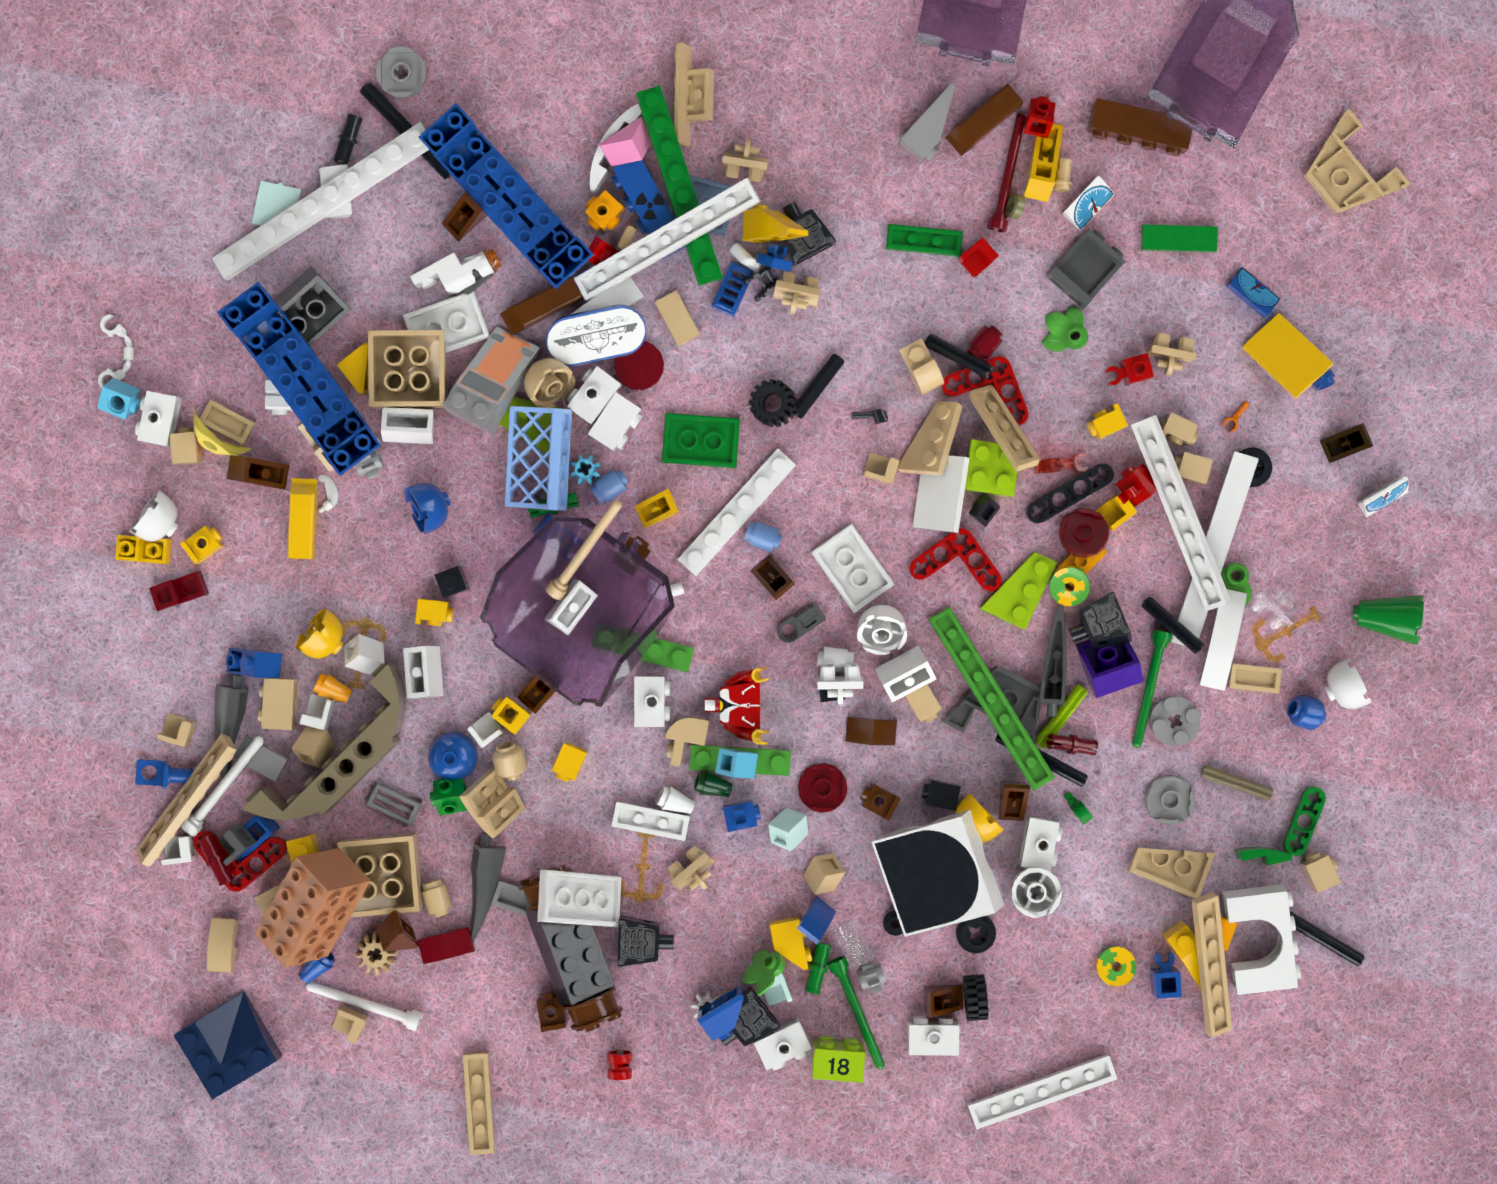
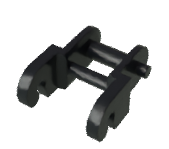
M764 265L761 271L753 272L743 280L744 284H748L750 280L758 278L763 286L762 291L754 297L756 302L760 301L761 297H766L770 294L769 289L773 286L775 287L776 280H779L778 278H773L769 271L771 267ZM764 274L770 281L767 285L761 278Z

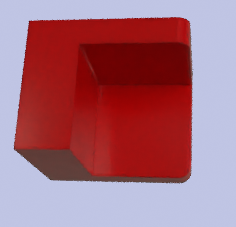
M982 237L962 254L958 261L975 278L992 264L999 255Z

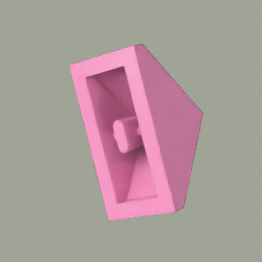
M640 117L600 143L599 146L609 165L615 166L642 160L651 140L646 125Z

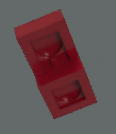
M196 571L149 588L157 611L209 595L201 571Z
M469 927L450 930L442 934L417 940L423 964L475 951Z

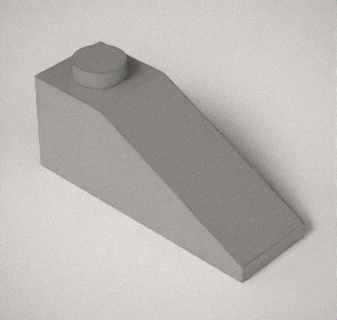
M952 83L900 139L899 143L920 163L925 158L930 161L939 151L936 146L941 139L955 85Z

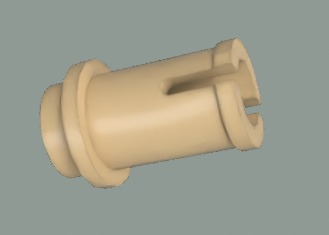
M1058 159L1054 184L1055 191L1068 192L1070 187H1072V182H1070L1072 160Z

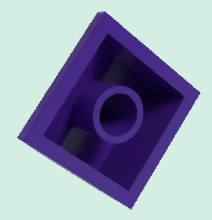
M1088 640L1075 644L1088 683L1096 698L1143 682L1141 664L1130 642L1099 649H1092Z

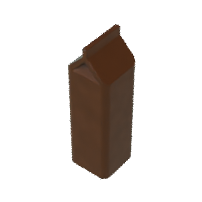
M1006 84L957 125L945 138L962 156L1020 109L1024 102L1013 88Z
M570 276L557 289L550 286L509 307L500 314L512 336L582 301L583 298Z

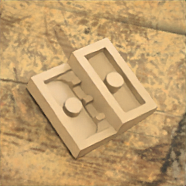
M490 768L459 796L474 820L491 838H495L526 809L516 789L508 788L504 779L497 776L495 768Z

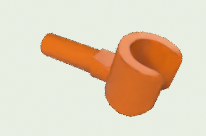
M1244 401L1231 417H1226L1223 420L1222 426L1228 420H1233L1234 427L1229 432L1237 430V421L1247 409L1249 403Z

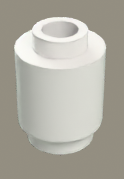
M824 647L823 651H818L817 666H821V664H834L835 673L845 674V664L853 663L854 652H848V649Z

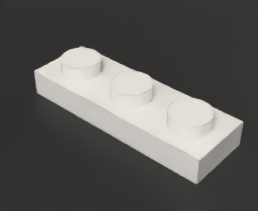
M617 801L612 827L685 841L690 816Z

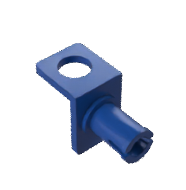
M139 759L136 765L135 783L137 785L161 786L162 789H167L169 783H185L193 773V768H170L167 761ZM148 765L156 769V776L151 780L144 779L141 774L142 769Z

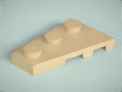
M937 401L900 461L897 470L904 473L943 476L963 406L958 402Z
M1135 848L1127 871L1196 899L1200 897L1216 853Z

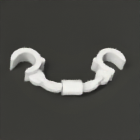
M111 314L101 319L100 327L109 337H114L116 334L124 337L127 347H124L123 360H126L122 370L113 372L108 368L98 377L100 388L105 385L104 378L108 375L119 381L124 379L125 373L131 367V360H134V348L132 347L131 338L127 336V330L121 324H118L111 331L106 328L107 321L114 317Z

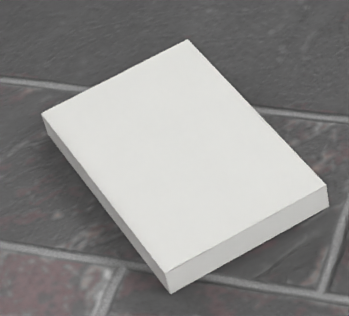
M474 291L470 295L463 293L402 315L408 330H445L446 354L486 340L490 336Z
M948 455L943 476L920 474L913 520L914 528L959 532L969 458Z
M852 523L811 552L853 613L895 585Z

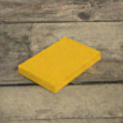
M1280 313L1242 346V349L1295 399L1333 366V362Z

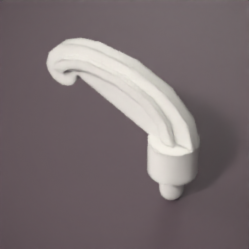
M320 475L318 477L320 482L325 483L328 498L322 503L323 506L318 509L319 513L325 510L329 511L338 502L337 487L327 475Z

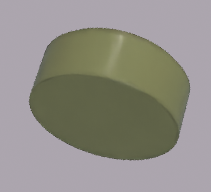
M1017 193L1010 195L1005 212L1008 218L1017 220L1021 217L1026 204L1025 196Z

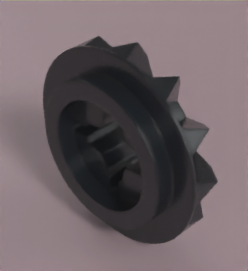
M1259 448L1243 449L1239 453L1258 458L1257 466L1262 468V470L1259 469L1254 472L1250 487L1263 485L1272 473L1270 457Z
M987 916L960 922L956 928L957 941L968 952L982 953L988 950L995 941V926ZM983 924L980 933L984 940L974 937L968 941L972 934L968 926L977 929Z

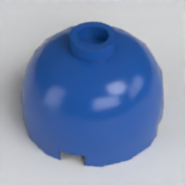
M419 483L405 488L406 503L411 501L414 513L411 516L421 533L428 534L433 532L446 522L448 516L447 506H450L451 503L445 491L441 492L437 486L431 483Z
M444 733L436 738L429 748V766L433 773L443 780H455L462 777L465 779L472 774L477 766V747L471 738L462 733Z

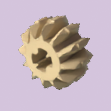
M377 931L373 933L372 938L366 934L363 937L364 942L357 943V947L362 951L356 952L355 957L363 958L358 963V966L361 967L366 964V973H369L374 968L375 975L381 973V968L383 971L388 972L390 970L389 964L395 965L397 962L392 956L399 953L398 950L383 951ZM376 948L381 951L379 954H382L377 959L372 956L374 953H371Z

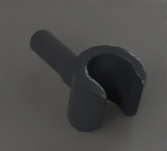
M883 409L852 413V419L873 417L875 425L888 421L887 413Z

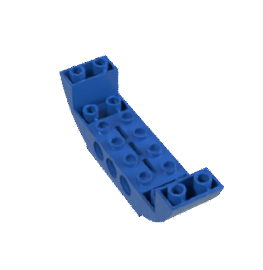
M457 103L419 136V139L455 181L473 198L492 222L555 289L594 255L578 236H574L486 139Z
M259 281L217 311L230 331L239 338L323 450L324 456L339 476L382 446L358 409Z

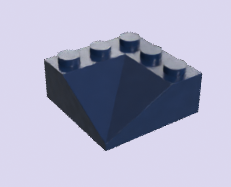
M244 991L183 1027L173 1035L212 1100L275 1063L282 1056L281 1051Z

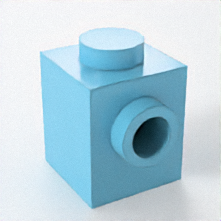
M719 748L716 773L736 778L754 779L758 754L744 750Z

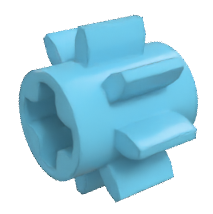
M579 455L580 460L577 463L571 462V465L575 468L571 476L580 477L578 480L579 485H582L584 481H588L592 486V479L595 477L601 478L599 473H597V469L601 467V464H593L594 457L592 455L589 456L588 460ZM585 464L589 468H591L588 470L589 474L586 476L583 472H581L583 470V465Z

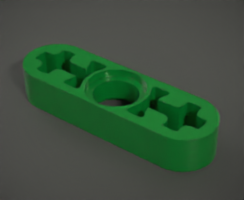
M1314 786L1307 787L1301 794L1283 839L1284 850L1292 856H1300L1307 850L1326 801L1325 793L1320 788ZM1316 791V796L1319 797V801L1313 802L1311 806V809L1315 810V813L1313 814L1308 810H1302L1303 805L1306 807H1309L1311 800L1307 798L1308 795L1314 794V792ZM1302 814H1307L1310 817V824L1306 828H1300L1297 823L1299 816ZM1294 828L1302 833H1306L1305 837L1299 836L1298 843L1301 844V847L1291 851L1292 846L1289 845L1290 840L1295 841L1298 835L1293 833Z

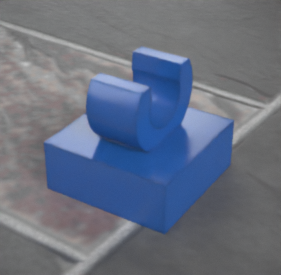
M769 243L767 254L758 252L757 263L785 271H790L792 261L784 259L788 253V247L779 245L778 247L777 244Z

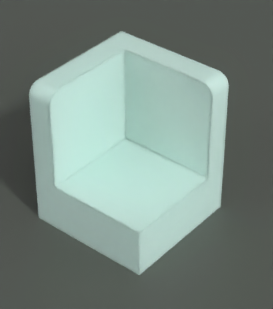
M785 808L768 824L771 843L788 851H792L808 835L806 815L790 808Z
M783 972L775 976L773 985L764 993L770 1006L787 1000V1002L793 1001Z

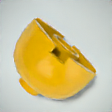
M327 608L325 610L322 609L308 623L311 625L304 635L300 633L295 643L296 649L315 659L325 658L331 653L335 655L343 646V642H341L343 625L340 619Z
M969 793L957 805L955 814L971 809L973 822L982 842H989L1004 829L978 803L979 801Z

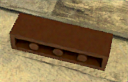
M1096 98L1093 102L1087 132L1093 133L1092 137L1106 140L1107 137L1116 138V142L1119 144L1131 145L1134 142L1141 144V148L1154 151L1156 148L1165 149V153L1168 155L1180 156V153L1184 154L1189 148L1195 120Z

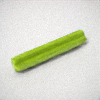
M1079 684L1075 685L1066 697L1064 706H1059L1057 709L1056 717H1051L1037 735L1035 743L1042 749L1047 748L1046 740L1052 741V739L1047 738L1048 734L1053 733L1057 735L1086 697L1088 691Z

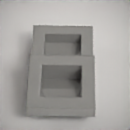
M248 735L245 736L234 756L236 759L242 755L253 741V738ZM262 744L247 763V766L276 782L289 759Z

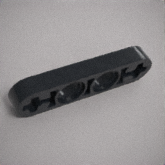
M1101 463L1030 503L1026 509L1027 519L1032 523L1039 524L1052 518L1111 483L1114 478L1113 469L1109 465ZM1099 468L1102 471L1107 470V480L1104 482L1103 479H1099L1093 482L1097 486L1093 489L1092 483L1086 475L1090 474V478H1093L1099 474ZM1078 480L1084 481L1087 485V490L1082 495L1074 491V484ZM1055 493H1061L1065 496L1066 502L1062 507H1056L1053 504L1052 497ZM1047 499L1049 507L1054 512L1050 514L1049 509L1041 513V519L1032 517L1031 513L1034 512L1032 507L1035 505L1037 508L1045 506L1046 504L1043 500Z

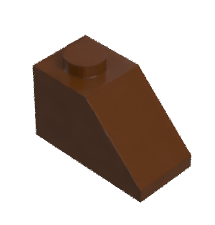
M231 455L226 479L285 490L290 465Z

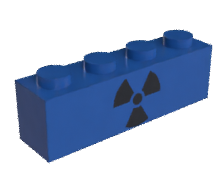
M642 160L620 164L612 168L615 175L611 179L618 191L623 189L627 197L623 200L630 213L635 210L639 218L635 222L642 234L647 232L649 235L675 220ZM684 245L683 247L677 249L676 251L670 253L669 255L663 257L662 260H663L664 258H666V257L672 255L673 253H675V252L681 250L682 248L685 247V245Z

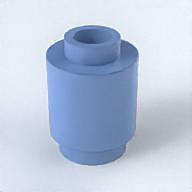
M613 469L595 481V485L591 487V490L601 504L606 501L609 503L628 490L626 484L629 481L621 470L616 472Z
M750 521L744 541L750 542L749 545L772 552L773 548L778 549L783 535L778 534V528L758 521L757 523Z

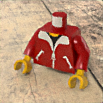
M765 666L754 670L737 672L726 679L723 687H720V697H705V712H720V723L724 724L725 730L740 739L753 741L757 745H767V742L761 740V735L769 734L768 730H756L760 729V683L769 680V678L764 679L761 676V671L767 669Z

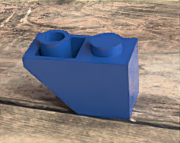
M229 648L226 657V672L249 677L280 678L282 653Z

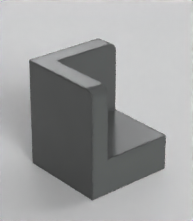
M242 823L229 829L220 840V844L230 855L223 863L227 866L234 862L257 842Z

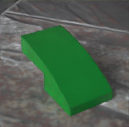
M1243 847L1234 849L1236 858L1240 861L1262 857L1263 863L1269 866L1293 860L1291 854L1274 848Z

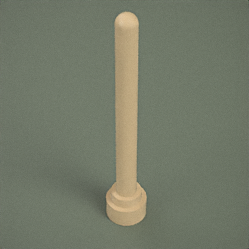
M614 500L560 577H556L548 583L545 590L551 597L562 600L568 591V581L621 509L622 503L619 500Z

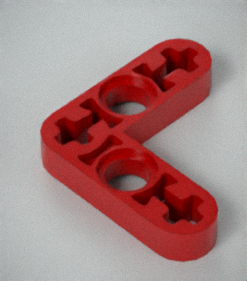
M998 356L986 360L987 363L993 365V368L996 366V361H999L1000 364H1005L1006 368L1003 370L1002 375L998 371L993 372L990 375L992 379L988 380V378L983 377L979 384H974L969 380V373L971 371L967 368L949 374L943 379L944 384L941 385V389L949 397H956L992 383L1004 404L1012 402L1017 398L1019 399L1020 403H1016L1015 406L1018 411L1022 410L1024 415L1020 417L1021 421L1019 422L1014 418L1017 424L1020 426L1028 419L1027 406L1012 366L1005 357ZM964 373V379L969 388L965 389L964 384L956 387L957 392H953L952 389L947 390L946 385L949 384V379H952L954 382L962 380L960 374ZM1009 384L1015 389V394L1012 398H1005L1001 394V388L1004 385ZM1012 405L1008 407L1011 414L1013 413Z
M960 528L958 533L960 535L966 534L965 543L968 547L972 543L975 546L974 549L969 550L964 556L961 551L966 549L962 544H955L954 541L957 540L955 535L957 533L951 532L916 557L909 565L911 576L917 580H924L959 556L983 590L994 591L1000 587L1002 582L1000 573L968 530ZM938 547L945 548L948 554L947 558L941 562L934 558V550ZM972 553H979L981 555L982 563L980 566L973 567L969 564L968 558ZM929 554L931 561L937 567L932 569V566L929 565L924 569L925 575L921 573L915 574V564L917 562L919 564L927 562L928 560L924 556ZM986 564L990 567L986 569L988 575L996 576L993 587L990 584H984L986 577L983 573L979 576L975 573L983 569Z
M202 830L194 836L193 846L205 862L207 860L200 845L197 843L201 839V835L206 837L212 834L220 853H224L227 858L230 856L220 844V839L212 831ZM273 837L239 863L235 860L227 865L231 875L238 876L243 873L244 870L241 869V866H244L246 872L252 878L249 879V876L246 875L240 881L241 886L239 884L232 885V881L224 885L233 892L245 889L285 856L288 850L286 841L280 837ZM271 842L273 844L279 843L282 846L279 849L281 853L279 855L275 852L268 858L272 860L269 863L266 856L260 853V851L263 849L265 854L271 850ZM253 857H258L262 860L263 868L260 871H254L250 867V861Z

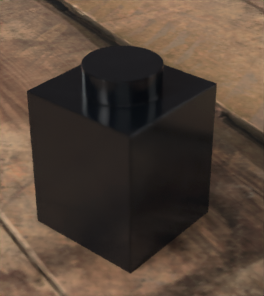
M461 566L435 574L443 598H448L470 589Z
M929 778V783H924L921 798L925 799L924 803L926 805L956 811L961 786Z

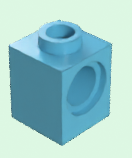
M112 378L102 386L97 408L122 419H127L132 413H136L139 410L141 389Z

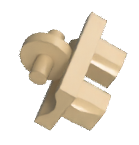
M746 138L745 145L735 144L734 152H741L744 155L724 152L722 163L725 164V177L738 178L739 168L743 166L749 167L748 178L750 181L761 182L764 170H767L769 159L749 156V154L759 155L760 148L751 147V139Z
M783 271L780 279L776 280L773 298L783 300L782 305L791 306L790 314L794 315L796 308L806 310L807 305L817 307L821 289H818V278L805 277L804 285L794 284L795 274Z
M1157 333L1153 344L1148 347L1147 353L1148 355L1167 358V360L1158 359L1157 366L1165 368L1164 374L1171 376L1173 369L1182 371L1183 363H1177L1175 360L1185 362L1196 360L1197 353L1193 352L1194 339L1180 337L1177 349L1169 348L1171 335Z
M693 846L686 853L692 864L685 869L679 861H676L668 867V871L673 878L671 883L680 890L687 885L692 891L699 885L704 890L709 887L705 880L712 874L707 868L715 861L709 854Z

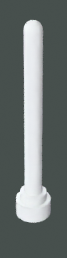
M257 736L253 739L196 813L191 814L181 824L180 827L186 833L196 836L201 831L205 816L264 742L262 737Z
M312 981L306 984V989L310 992L402 1021L403 1025L407 1026V1029L416 1032L420 1025L419 1020L423 1016V1012L414 1009L404 1012Z

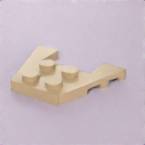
M1350 109L1342 114L1304 175L1334 214L1391 194L1410 185V182L1397 166L1379 181L1375 182L1346 147L1344 141L1363 126Z

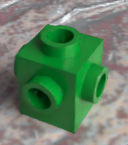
M464 778L433 781L430 801L432 807L436 806L440 816L467 811L459 797L467 790Z

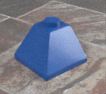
M742 985L698 1010L697 1021L712 1041L718 1038L722 1041L733 1034L732 1030L736 1026L744 999Z

